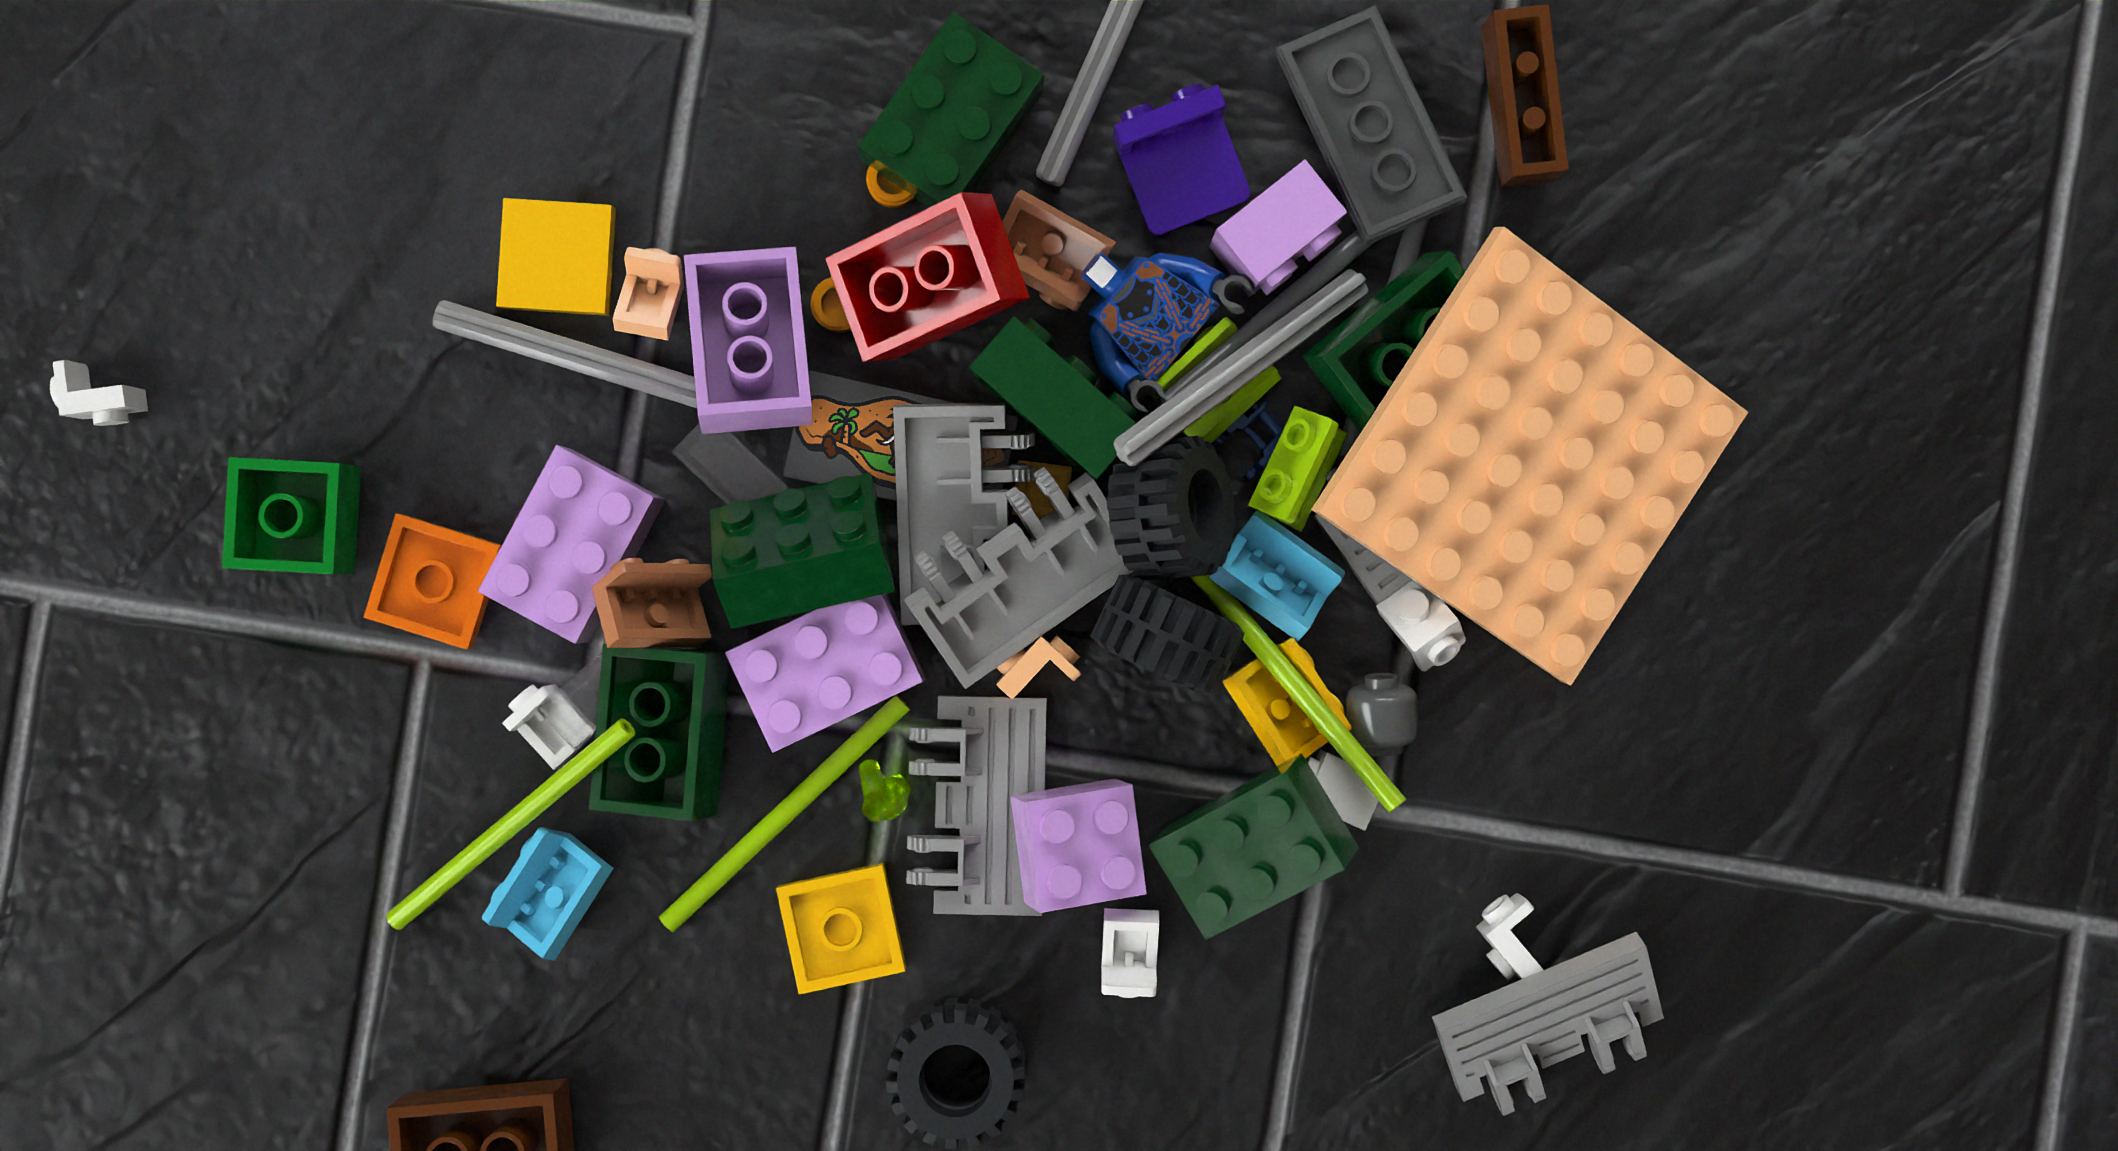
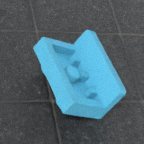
M1257 510L1232 540L1231 549L1227 552V558L1223 566L1218 567L1217 572L1210 575L1209 578L1273 625L1280 628L1296 641H1299L1311 627L1326 598L1343 579L1345 571L1267 514Z
M540 827L525 842L519 859L505 881L493 892L491 903L482 915V920L490 926L507 928L542 959L556 960L614 868L572 834Z

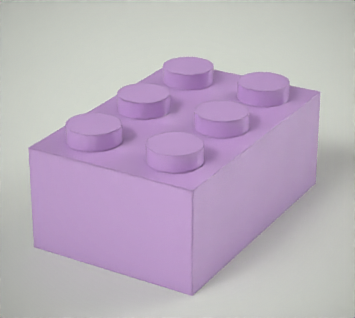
M796 247L684 255L697 411L702 434L812 425V405Z
M556 445L478 592L574 644L590 642L600 624L592 586L610 572L611 566L616 562L636 557L666 499L570 448Z
M887 593L816 609L725 652L772 753L927 679Z

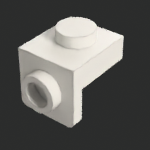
M69 360L53 362L54 376L50 381V393L53 402L59 408L60 416L84 420L93 418L94 425L106 426L128 423L129 413L148 411L145 389L126 385L91 389L89 369L86 364Z
M1413 579L1376 605L1380 616L1409 649L1415 663L1423 672L1434 665L1440 666L1449 662L1456 656L1461 645L1466 641L1459 619L1442 599Z
M534 684L526 688L508 705L514 713L502 723L510 732L518 730L553 770L560 768L593 738L596 732V728L556 684L543 686L539 690Z
M1518 893L1510 898L1508 895H1503L1494 900L1483 911L1482 917L1484 920L1476 926L1478 931L1493 947L1486 956L1507 980L1515 974L1518 978L1524 979L1543 971V968L1510 931L1534 910L1531 903Z
M1104 908L1101 959L1102 994L1118 995L1124 998H1135L1138 996L1154 997L1156 995L1159 910Z

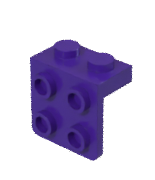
M1201 83L1185 87L1171 96L1172 103L1154 110L1150 103L1136 106L1120 115L1122 122L1114 125L1113 140L1147 228L1155 236L1164 235L1244 204L1250 196V187L1222 118L1226 103L1219 85L1205 90Z

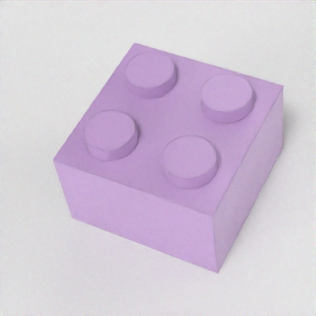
M1305 159L1217 228L1209 247L1232 276L1244 277L1252 285L1255 292L1261 288L1267 296L1292 276L1291 273L1298 268L1294 261L1304 255L1310 262L1335 242L1334 239L1342 233L1337 225L1346 215L1347 211ZM1242 288L1248 297L1253 295L1247 289Z
M1108 779L1010 795L1024 903L1039 913L1147 894L1132 784L1118 779Z

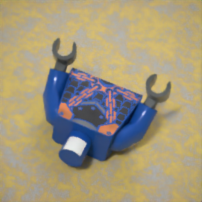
M1101 252L1090 261L1080 275V278L1101 295L1087 313L1088 319L1093 324L1089 338L1098 369L1125 397L1131 396L1133 407L1140 413L1138 417L1141 419L1149 414L1147 409L1140 404L1143 398L1153 395L1158 397L1162 404L1166 402L1164 391L1156 380L1219 307V304L1212 298L1219 296L1224 306L1231 313L1238 315L1244 313L1245 310L1240 305L1230 302V296L1233 291L1238 288H1244L1250 293L1255 294L1252 285L1242 276L1234 275L1226 278L1225 273L1195 258L1166 253L1154 254L1149 259L1146 257H1135L1122 271Z

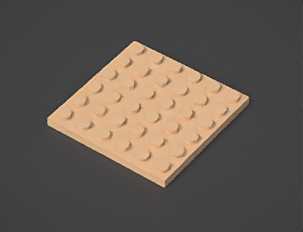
M1494 227L1311 510L1559 681L1571 686L1748 414V411L1507 228Z

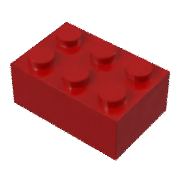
M960 192L825 258L863 362L900 358L1030 299L992 194Z

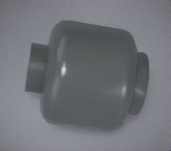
M1371 673L1365 675V683L1352 687L1346 694V718L1352 726L1349 732L1370 756H1394L1403 753L1404 746L1414 741L1418 733L1417 695L1411 687L1398 683V676L1395 674Z

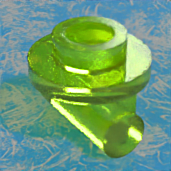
M875 760L863 761L859 766L864 797L862 805L863 814L871 822H881L896 818L904 811L908 804L910 783L899 774L885 777L881 773L879 763Z

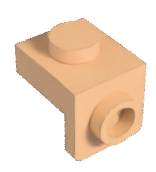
M628 247L624 256L627 274L613 315L615 331L669 340L684 290L681 259L661 249L648 248L645 250Z
M1056 635L1050 642L1041 636L1026 651L1022 649L996 667L1003 674L996 685L1013 700L1049 660L1059 667L1071 680L1075 681L1081 675V671L1073 664L1080 656L1059 636Z

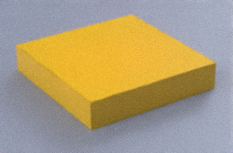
M503 198L496 307L508 310L609 316L616 208L606 204Z
M884 863L777 886V896L799 994L906 971V962Z

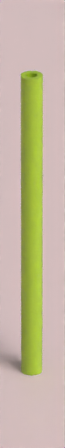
M1210 575L1190 577L1220 614L1241 628L1245 633L1242 640L1384 808L1391 813L1406 801L1405 796L1235 596L1209 578Z
M897 694L894 695L659 916L663 925L671 932H675L911 709Z
M619 719L386 914L388 923L397 930L403 929L632 739L636 734L633 726L627 720Z

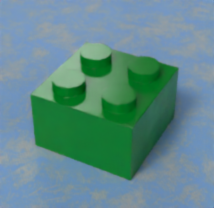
M228 457L222 568L355 575L361 467L329 462Z

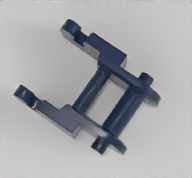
M1268 400L1261 406L1255 402L1250 407L1254 413L1249 418L1242 414L1211 443L1217 448L1230 434L1237 430L1239 432L1243 431L1259 447L1262 458L1243 476L1247 481L1268 463L1284 429L1266 410L1270 404ZM1256 418L1276 436L1268 444L1249 426Z

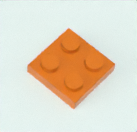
M396 513L363 618L466 650L473 649L489 597L479 593L478 590L502 545L405 514Z

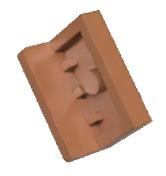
M1022 189L1015 195L1002 221L1025 284L1039 291L1040 298L1049 305L1058 309L1065 310L1070 308L1077 311L1092 290V287L1080 278L1081 273L1099 253L1102 252L1109 257L1116 242Z
M628 558L613 564L610 568L611 571L592 586L607 648L700 647L712 638L698 591L701 585L713 577L710 564H689V561L686 559H674L665 563H644L640 558Z

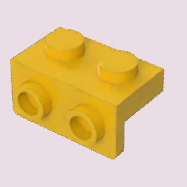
M1292 637L1276 644L1342 724L1350 731L1352 726L1345 717L1343 705L1334 694L1329 692L1315 671V665L1310 654L1300 647ZM1255 657L1222 681L1277 766L1300 753L1306 759L1328 742L1258 657Z

